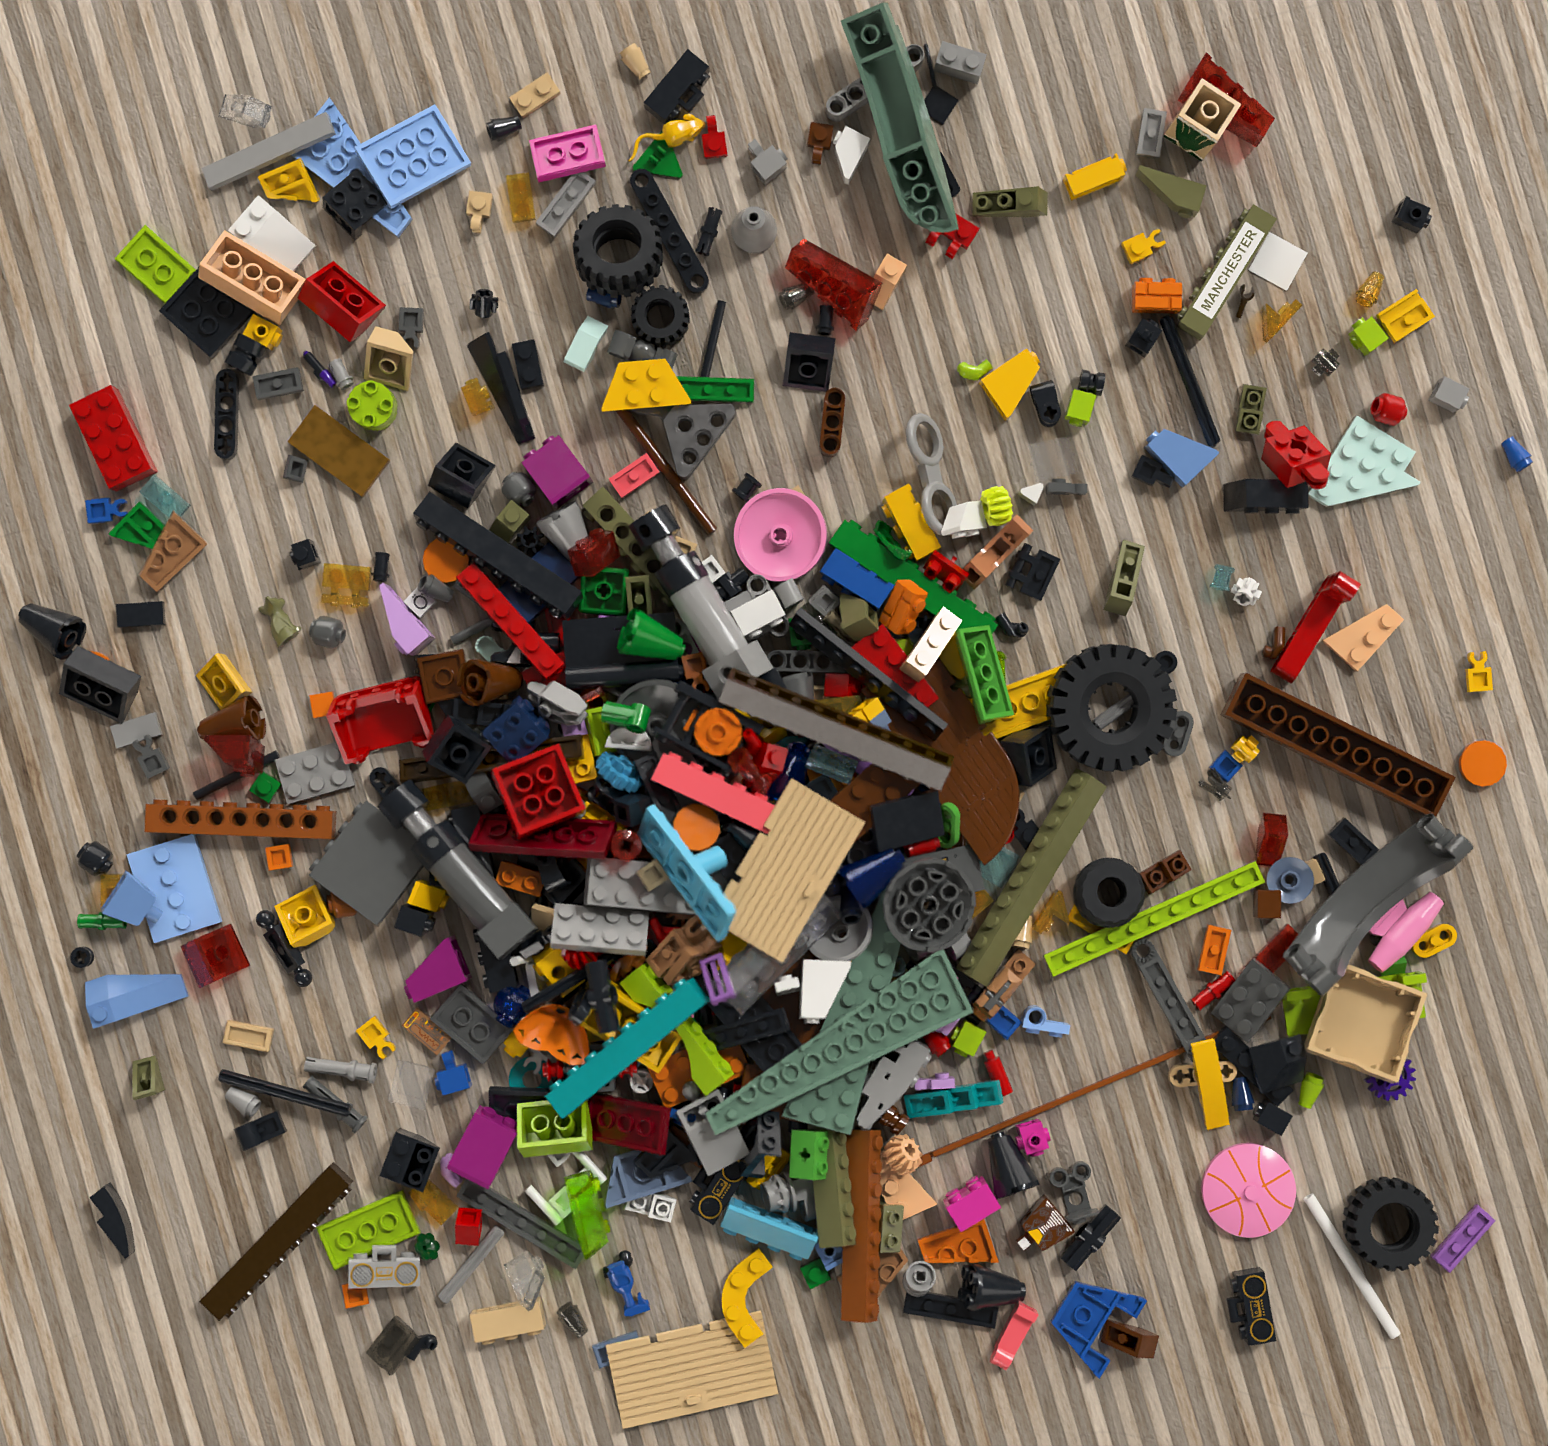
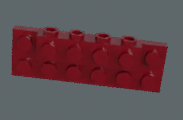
M482 813L468 845L470 851L606 859L618 827L617 822L610 820L571 818L518 839L508 814L487 813L484 815Z

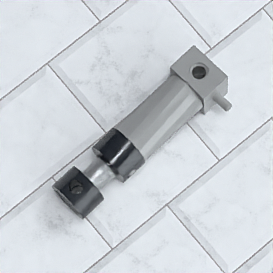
M666 504L659 506L632 522L628 527L641 550L646 551L652 548L660 560L662 567L655 573V576L668 598L671 599L709 664L708 668L701 671L709 684L708 693L713 691L717 699H720L732 667L755 677H759L771 670L773 666L759 642L756 640L752 643H747L710 580L709 574L695 550L683 553L673 536L681 528Z

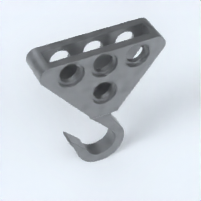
M731 404L673 405L631 409L637 414L658 416L663 420L676 471L682 480H687L691 477L736 415L735 408ZM716 416H720L724 419V424L721 427H714L711 424V420ZM682 421H689L692 427L689 431L682 432L679 429V424ZM700 435L709 436V444L706 446L699 445L697 443L698 437ZM687 453H693L696 456V461L693 464H686L683 461Z

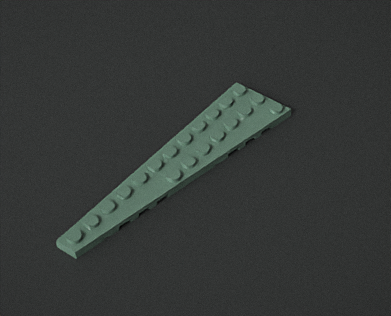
M888 881L872 915L873 935L865 951L851 961V967L819 1033L891 983L901 943L892 935L884 918L883 901ZM869 1062L789 1100L782 1116L851 1135Z
M944 949L930 955L705 1114L715 1135L972 1013L973 1010Z

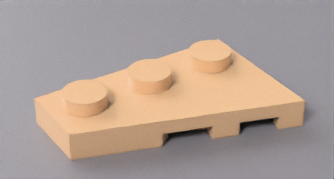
M1385 604L1321 641L1354 671H1358L1404 619L1389 605Z

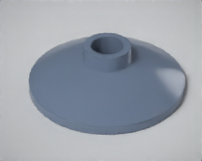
M1285 857L1277 860L1270 867L1266 882L1268 890L1281 891V902L1293 904L1304 900L1311 893L1314 885V876L1311 868L1303 860L1295 857ZM1288 875L1293 877V882L1290 884L1285 882V877Z

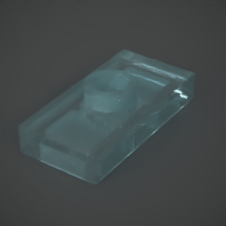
M153 475L139 491L168 517H170L173 510L182 517L191 506L156 475Z

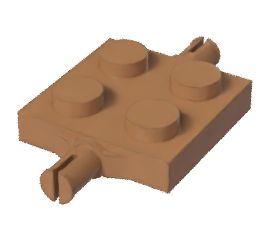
M709 934L698 945L693 947L691 945L686 946L680 951V957L677 961L668 967L669 971L663 979L675 991L673 986L683 978L687 981L700 975L702 970L699 961L716 955L723 945L719 941L717 942L712 934Z

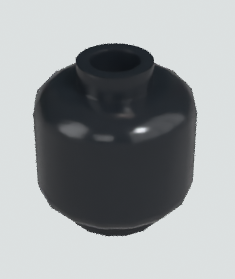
M97 841L85 843L76 856L79 858L78 865L93 876L101 873L106 874L113 866L111 861L112 852Z

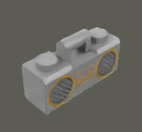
M372 1245V1257H368V1253H354L353 1257H349L348 1289L420 1286V1256L415 1255L414 1251L401 1252V1256H396V1245ZM391 1254V1259L377 1260V1255Z

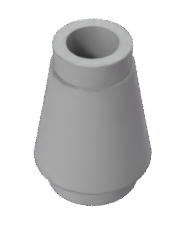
M233 1086L229 1088L225 1095V1098L244 1116H254L261 1106L258 1096Z

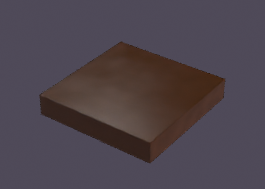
M464 649L417 658L426 704L461 697L460 694H463L461 686H457V675L460 666L466 662Z

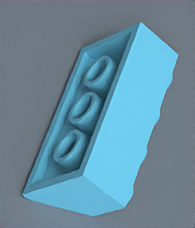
M731 1197L720 1223V1227L724 1228L723 1231L733 1236H736L737 1233L746 1236L745 1240L751 1243L758 1244V1242L767 1244V1248L772 1251L780 1252V1250L789 1252V1256L796 1260H802V1258L808 1260L818 1240V1230L816 1228L774 1212L768 1213L766 1209Z

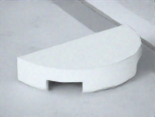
M620 726L609 735L605 748L652 751V743L646 732L636 734Z

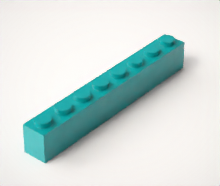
M683 978L673 986L675 990L669 996L666 993L660 996L655 1001L657 1006L652 1010L649 1008L643 1010L637 1015L639 1020L633 1025L631 1022L626 1024L619 1030L620 1036L616 1039L613 1036L602 1044L604 1049L598 1054L596 1051H593L584 1058L586 1063L579 1068L576 1065L566 1073L568 1076L566 1080L562 1082L559 1079L549 1087L551 1092L545 1097L562 1119L571 1114L710 1001L694 978L687 981Z

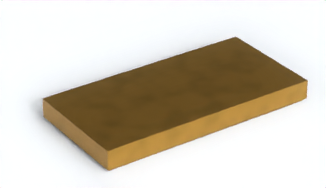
M316 405L313 406L287 441L362 497L365 496L390 462V459Z

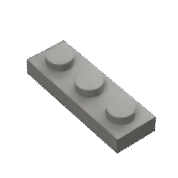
M585 172L571 175L538 218L536 224L555 238L595 186L596 181Z

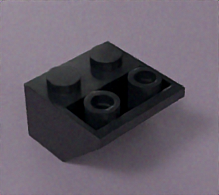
M399 1128L394 1135L379 1176L424 1192L440 1147L421 1135Z

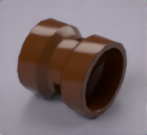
M893 1105L877 1122L882 1126L890 1127V1132L896 1136L906 1126L910 1117L905 1113L899 1114L897 1107Z

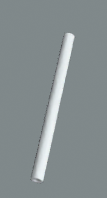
M1313 1193L1307 1195L1303 1199L1390 1339L1396 1338L1400 1335L1397 1326Z

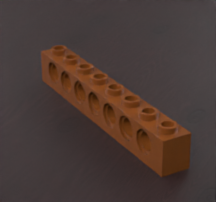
M153 799V804H146L144 832L335 839L337 811H330V806H316V810H307V805H293V809H284V804H270L269 808H260L261 803H246V807H237L236 802H223V806H214V802L200 801V806L191 805V801L177 800L176 805L168 804V800ZM170 810H173L176 814V819L173 823L167 819V813ZM193 811L199 814V821L196 824L190 820V814ZM216 812H220L223 816V820L219 825L213 821V816ZM240 812L246 816V822L242 826L236 821V817ZM263 813L269 817V824L265 827L259 821ZM286 814L290 815L293 819L290 827L284 826L282 821ZM309 815L314 816L316 819V825L313 828H309L306 825V818Z

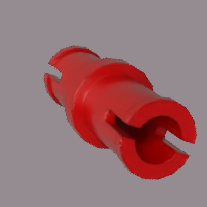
M1225 971L1214 982L1207 983L1206 988L1192 998L1191 1002L1201 1011L1202 1008L1215 998L1218 1000L1221 997V993L1228 989L1236 980L1228 971Z

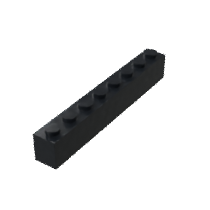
M430 491L413 512L416 525L424 531L431 530L439 541L445 544L449 542L460 555L465 556L467 554L472 557V561L480 568L487 567L492 571L491 574L500 581L505 579L511 583V588L520 594L525 592L530 596L529 599L538 606L543 604L549 608V613L558 619L562 617L568 620L583 600L582 591Z
M477 805L451 810L452 815L448 816L449 823L463 838L468 847L470 838L482 815ZM472 851L496 880L492 853ZM473 929L475 943L479 942L481 952H478L480 966L484 965L486 974L483 975L485 989L489 988V992L493 993L518 987L520 984L516 966L510 964V959L513 957L512 952L504 959H498L477 934L478 929Z

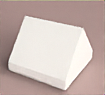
M1043 483L1022 488L1018 492L1019 497L1035 506L1043 490Z

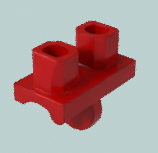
M934 550L923 566V569H925L924 576L930 580H934L937 577L943 582V589L949 593H952L954 590L958 591L969 573L955 564L957 557L953 556L949 560L936 550Z

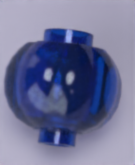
M521 985L519 988L505 987L501 989L493 1002L494 1012L497 1014L495 1019L509 1029L512 1026H516L523 1017L528 1015L524 1012L521 1003L531 997L530 989L524 985Z

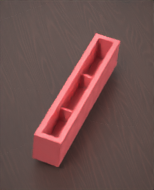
M670 751L668 755L663 753L651 778L652 781L765 834L770 832V829L766 828L764 824L775 805L767 802L768 797L758 792H755L754 795L745 792L747 787L736 782L730 785L724 782V776L712 772L711 775L702 772L704 767L694 762H691L690 765L681 762L682 757Z

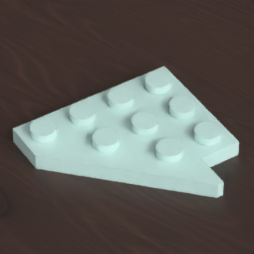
M1355 416L1331 454L1327 469L1330 475L1326 487L1323 489L1310 488L1308 496L1328 507L1417 486L1420 484V481L1404 472L1416 451L1359 416Z

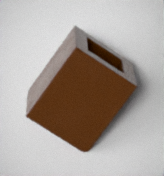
M1253 889V917L1281 918V891Z

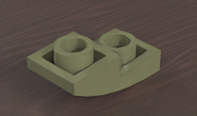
M1249 384L1242 385L1236 431L1259 435L1264 413L1262 410L1267 391L1266 387Z

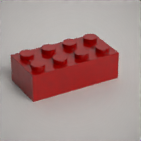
M109 385L69 405L109 489L115 492L120 491L158 472L116 387Z

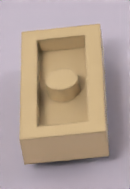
M547 72L510 96L509 99L523 119L560 95L561 92Z

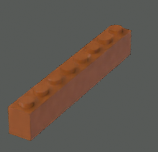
M852 1129L851 1135L846 1134V1152L849 1159L848 1172L851 1181V1202L854 1207L853 1221L856 1229V1245L843 1246L841 1321L869 1323L877 1321L879 1314L878 1291L880 1289V1282L878 1280V1268L880 1266L879 1243L881 1241L879 1220L881 1218L880 1195L882 1193L880 1172L882 1171L881 1148L883 1139L881 1137V1130Z

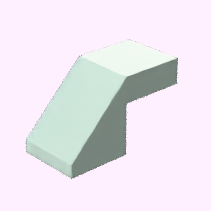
M587 316L578 329L563 362L584 372L593 360L597 345L606 334L608 325Z

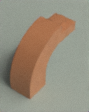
M1016 514L963 568L969 573L965 581L975 590L1033 530Z

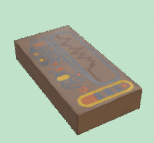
M419 1007L402 1024L406 1030L436 1055L452 1039L431 1021L430 1017Z

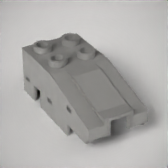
M916 1039L908 1043L907 1048L903 1045L895 1049V1051L900 1053L896 1062L891 1061L885 1056L876 1058L875 1062L879 1063L875 1064L876 1068L874 1071L872 1067L870 1068L864 1081L862 1092L866 1095L857 1108L856 1121L858 1125L870 1130L874 1122L901 1098L908 1087H914L919 1078L917 1072L921 1066L925 1068L931 1058V1055H929L931 1050L925 1043Z

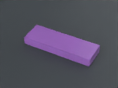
M1475 1204L1430 1256L1450 1273L1496 1220L1479 1205Z

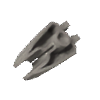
M532 681L527 685V691L530 693L528 701L538 707V713L543 718L564 725H578L588 716V713L585 711L587 704L579 694L558 682L551 681L546 686Z

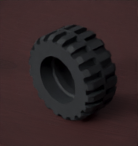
M612 204L611 208L603 206L599 208V212L595 213L592 211L587 215L588 220L583 219L578 225L579 230L575 231L573 242L575 265L581 280L586 282L587 287L591 290L597 289L598 294L603 296L606 293L610 294L611 298H618V295H624V298L631 297L633 292L641 293L645 285L650 287L654 283V278L658 277L661 271L660 267L663 265L662 238L660 237L658 226L654 225V220L650 216L645 217L644 211L640 209L635 211L629 205L619 207V204ZM615 239L631 241L640 248L635 257L623 263H610L597 255L601 246Z
M1379 1177V1181L1374 1179L1366 1181L1367 1186L1362 1187L1360 1185L1355 1189L1358 1192L1355 1197L1350 1195L1347 1200L1350 1203L1349 1208L1344 1207L1343 1214L1346 1216V1220L1342 1221L1343 1228L1347 1232L1345 1237L1352 1245L1351 1248L1366 1262L1379 1269L1384 1268L1387 1271L1395 1272L1396 1268L1401 1271L1408 1270L1409 1264L1417 1266L1421 1263L1419 1258L1422 1256L1427 1258L1430 1254L1427 1251L1429 1246L1434 1247L1437 1242L1433 1238L1434 1234H1439V1226L1435 1224V1221L1438 1220L1437 1212L1432 1209L1434 1205L1421 1190L1399 1178ZM1389 1203H1399L1409 1212L1410 1224L1408 1231L1402 1239L1393 1244H1381L1372 1236V1218L1382 1206Z

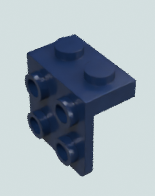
M520 696L512 701L509 709L483 730V736L508 763L527 756L544 742L550 733V725L542 716L538 717L533 711L534 707L527 699L523 700Z

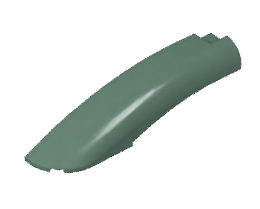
M882 2L841 20L869 101L883 152V160L901 208L912 222L929 231L951 232L958 230L959 227L944 165L927 107L899 26L894 22L888 3Z

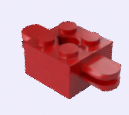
M1281 421L1269 422L1265 428V443L1261 457L1266 466L1287 488L1306 482L1312 489H1323L1326 487L1330 475L1327 469L1331 452L1305 425L1289 430Z

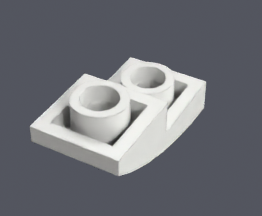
M654 1193L626 1202L624 1208L625 1210L648 1215L650 1218L671 1222L677 1199L661 1193Z

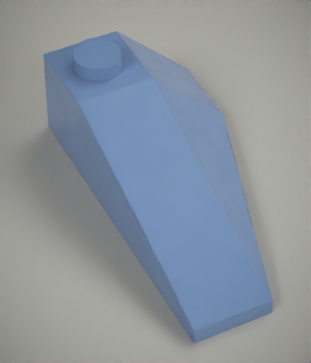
M108 974L85 982L86 1009L93 1029L189 996L182 974Z

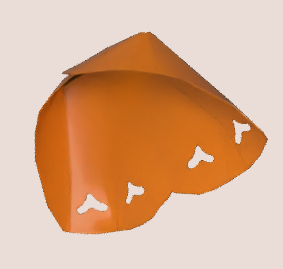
M543 1004L519 1021L513 1029L520 1044L534 1050L548 1051L556 1059L569 1065H583L586 1063L584 1058L589 1055L586 1030L581 1025L575 1026L567 1019L569 1013L567 1007L558 1004ZM559 1008L561 1010H564L565 1013L560 1014L556 1011V1009ZM518 1030H524V1031H523L524 1037H522V1033L519 1032ZM537 1038L540 1044H538L537 1042H531V1040ZM563 1049L565 1055H563L562 1052H558L557 1050ZM578 1053V1055L582 1058L580 1059L577 1057L573 1059L572 1057Z

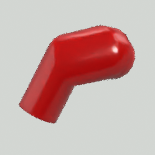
M751 728L746 729L742 734L747 742L743 752L746 756L752 757L757 755L762 747V742Z

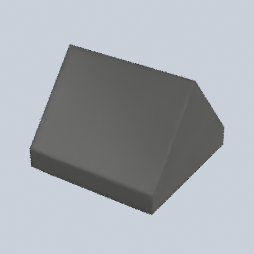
M288 455L283 479L303 483L308 460Z

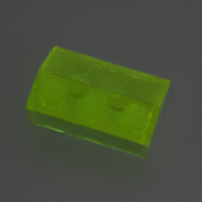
M591 1170L564 1177L577 1239L585 1260L591 1258L608 1243L607 1233H610L608 1220H603L602 1212H606L603 1198H598L597 1193L601 1191L598 1177H593Z

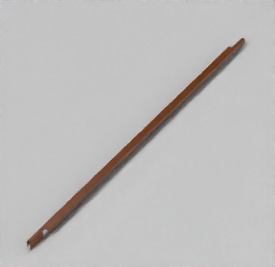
M1219 1031L1205 1036L1206 1040L1214 1038ZM1182 1046L928 1152L920 1157L922 1163L919 1167L932 1162L931 1157L933 1156L936 1157L954 1150L969 1142L1184 1053L1185 1050Z

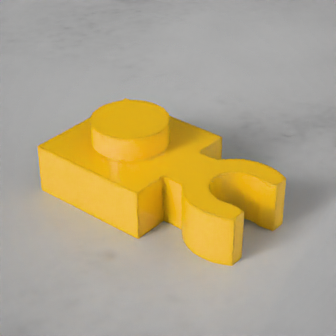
M1160 229L1152 231L1148 238L1145 237L1144 233H1141L1121 243L1131 265L1153 254L1151 248L1159 249L1164 246L1165 240L1161 242L1154 240V236L1160 234Z
M1486 651L1480 652L1481 658L1479 661L1474 659V652H1469L1467 655L1468 662L1472 665V669H1465L1467 692L1493 690L1491 667L1484 668V663L1487 661Z
M376 1016L356 1030L369 1049L376 1045L377 1054L381 1059L387 1057L383 1052L385 1046L389 1047L392 1052L396 1050L394 1043L386 1041L385 1037L389 1035V1032Z

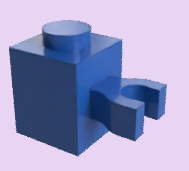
M453 1050L443 1052L441 1056L446 1069L439 1070L436 1073L437 1077L434 1080L437 1090H441L442 1095H447L470 1088L472 1081L467 1064L456 1065Z

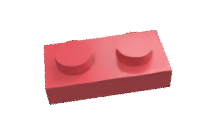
M646 453L610 477L609 481L623 499L660 472Z

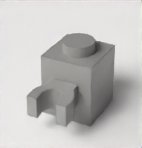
M756 139L748 144L749 151L755 156V159L751 161V169L764 185H767L787 169V157L780 148L776 150L771 145L764 151Z

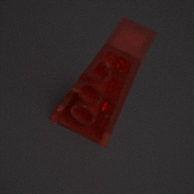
M1206 52L1177 101L1185 104L1200 80L1204 79L1241 104L1226 130L1257 147L1275 118L1256 99L1250 98L1243 91L1244 88L1226 75L1227 72L1221 66L1218 67L1211 60L1212 57Z
M803 239L791 248L785 268L807 288L810 286L816 291L817 297L823 302L827 301L836 309L834 312L841 318L844 316L851 323L850 326L855 331L869 320L883 284L882 282L806 239Z

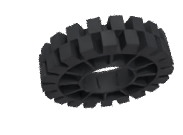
M1102 644L1097 647L1091 646L1081 650V654L1073 655L1066 661L1067 665L1065 668L1058 670L1054 676L1056 679L1055 685H1050L1048 697H1051L1050 704H1046L1047 716L1051 717L1049 726L1051 727L1052 735H1055L1058 739L1057 744L1063 751L1070 754L1069 757L1078 763L1102 771H1126L1133 769L1135 765L1141 766L1150 761L1149 756L1152 754L1157 755L1163 749V740L1169 739L1174 729L1170 727L1171 720L1176 721L1177 709L1173 708V702L1177 701L1175 689H1170L1169 683L1172 681L1168 673L1160 669L1161 664L1153 657H1148L1146 652L1137 648L1124 645ZM1115 682L1124 687L1123 690L1131 695L1134 705H1131L1133 707L1129 721H1125V725L1117 731L1109 729V732H1103L1097 728L1098 724L1092 723L1088 712L1090 710L1088 707L1089 700L1092 694L1096 693L1095 690L1106 683L1112 686V683Z

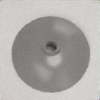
M841 896L827 898L816 905L804 926V938L809 950L818 959L849 962L862 954L868 947L873 935V920L868 909L860 901L858 902L862 910L861 919L858 923L851 925L844 924L839 917ZM846 932L845 937L839 938L841 933Z

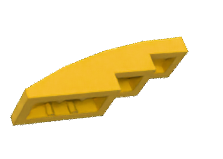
M1212 1038L1191 1043L1195 1079L1198 1084L1199 1099L1203 1108L1206 1129L1230 1125L1215 1040Z

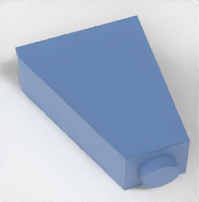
M1163 429L1160 433L1155 430L1146 439L1148 444L1144 447L1157 462L1163 464L1164 470L1173 476L1174 480L1182 488L1219 454L1216 449Z

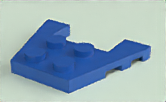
M1074 1281L1052 1317L1051 1323L1092 1370L1095 1376L1100 1379L1110 1363V1359L1091 1348L1092 1343L1115 1306L1137 1318L1147 1300L1141 1296Z

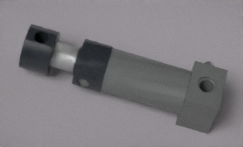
M411 779L404 782L388 794L377 807L394 828L399 829L405 825L409 829L410 833L417 839V842L411 848L413 854L427 871L431 872L478 929L477 934L498 959H504L539 930L519 904L511 900L473 852L470 851L463 838L449 821L445 820L436 824L429 817L424 809L430 801Z

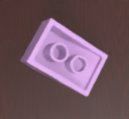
M382 583L379 587L392 637L396 640L394 645L406 656L408 654L412 656L417 655L436 638L389 585Z

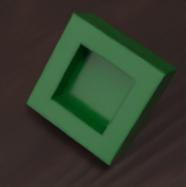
M261 771L249 791L266 802L271 803L282 784L271 775Z
M820 1257L800 1266V1270L810 1289L831 1280L830 1274Z

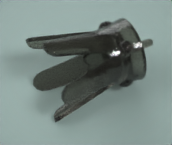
M1215 768L1216 775L1211 770L1207 772L1209 776L1208 781L1211 785L1202 780L1198 781L1199 787L1212 793L1219 801L1225 797L1231 799L1228 794L1232 787L1222 780Z

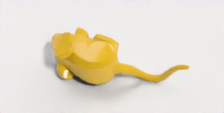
M684 114L682 120H674L664 124L661 134L645 133L640 135L635 141L633 154L628 161L630 162L636 156L639 143L643 138L665 140L669 147H677L682 145L684 141H694L706 124L694 115Z

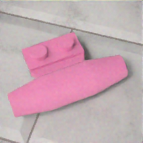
M1428 892L1408 909L1403 899L1399 901L1369 930L1371 935L1382 938L1368 959V962L1377 971L1383 973L1401 959L1429 929L1444 905L1443 901L1432 892Z

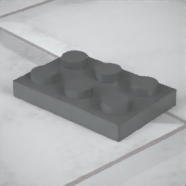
M1253 958L1211 1014L1248 1043L1290 991L1291 987Z
M462 983L459 984L430 1018L431 1021L482 1064L488 1060L514 1029L513 1026Z

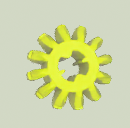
M1003 486L990 487L982 491L980 501L982 502L986 522L990 526H1001L1008 523L1013 515V505L1011 504L1008 491Z

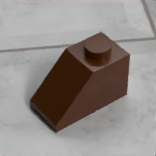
M1107 1319L1101 1342L1136 1358H1154L1159 1335L1140 1327Z

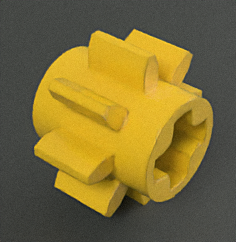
M1241 735L1231 746L1234 750L1231 756L1239 763L1244 760L1250 763L1260 752L1257 748L1259 741L1252 735L1247 738Z

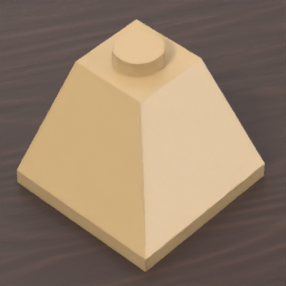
M375 326L367 341L364 379L408 391L410 388L413 350L398 332Z

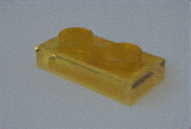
M529 172L507 175L506 180L513 223L536 220Z

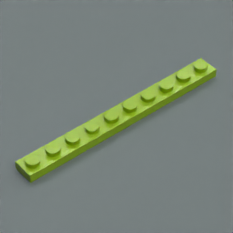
M1253 861L1139 912L1130 922L1122 926L1100 929L1046 953L1043 957L1052 977L1263 884L1265 880L1256 861Z

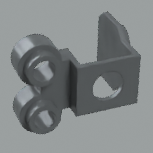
M1084 1161L1074 1163L1071 1169L1072 1173L1067 1174L1061 1167L1053 1168L1049 1173L1050 1182L1055 1187H1061L1068 1212L1066 1220L1073 1224L1083 1223L1087 1217L1099 1214L1097 1208L1092 1209L1090 1207L1086 1193L1085 1180L1090 1177L1091 1168ZM1079 1166L1085 1168L1083 1174L1077 1173L1076 1170ZM1056 1173H1062L1060 1180L1054 1179ZM1072 1192H1080L1082 1194L1083 1200L1079 1205L1070 1203L1069 1196Z

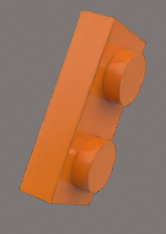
M1207 924L1197 970L1222 975L1231 935L1230 929Z

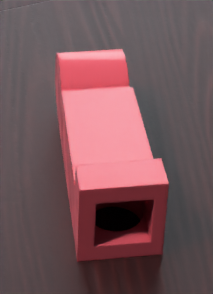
M1020 1301L1015 1304L994 1346L990 1363L1004 1370L1009 1368L1032 1323H1035L1039 1315L1036 1309Z

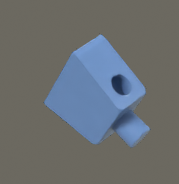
M128 871L124 872L101 907L103 914L135 926H139L144 917L156 923L163 911L153 906L156 900L155 894Z

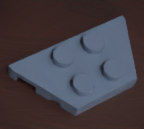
M633 1150L613 1157L605 1208L693 1181L680 1166H678V1169L665 1171L659 1176L650 1178L633 1161L642 1151Z

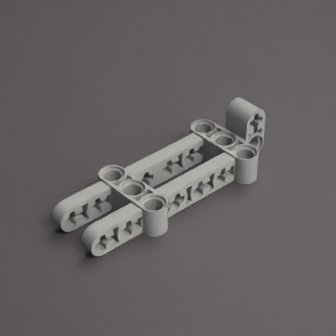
M752 575L747 581V590L724 602L730 614L732 610L772 590L762 575ZM793 578L773 589L783 611L792 608L804 599ZM760 580L764 587L761 591L755 592L750 587L751 582ZM786 616L782 618L785 630L781 633L775 632L770 625H767L761 629L763 633L750 639L748 635L744 638L747 643H750L767 633L776 638L784 637L789 631L788 619ZM675 618V623L682 627L678 636L683 639V644L686 643L692 646L691 654L699 653L685 623Z

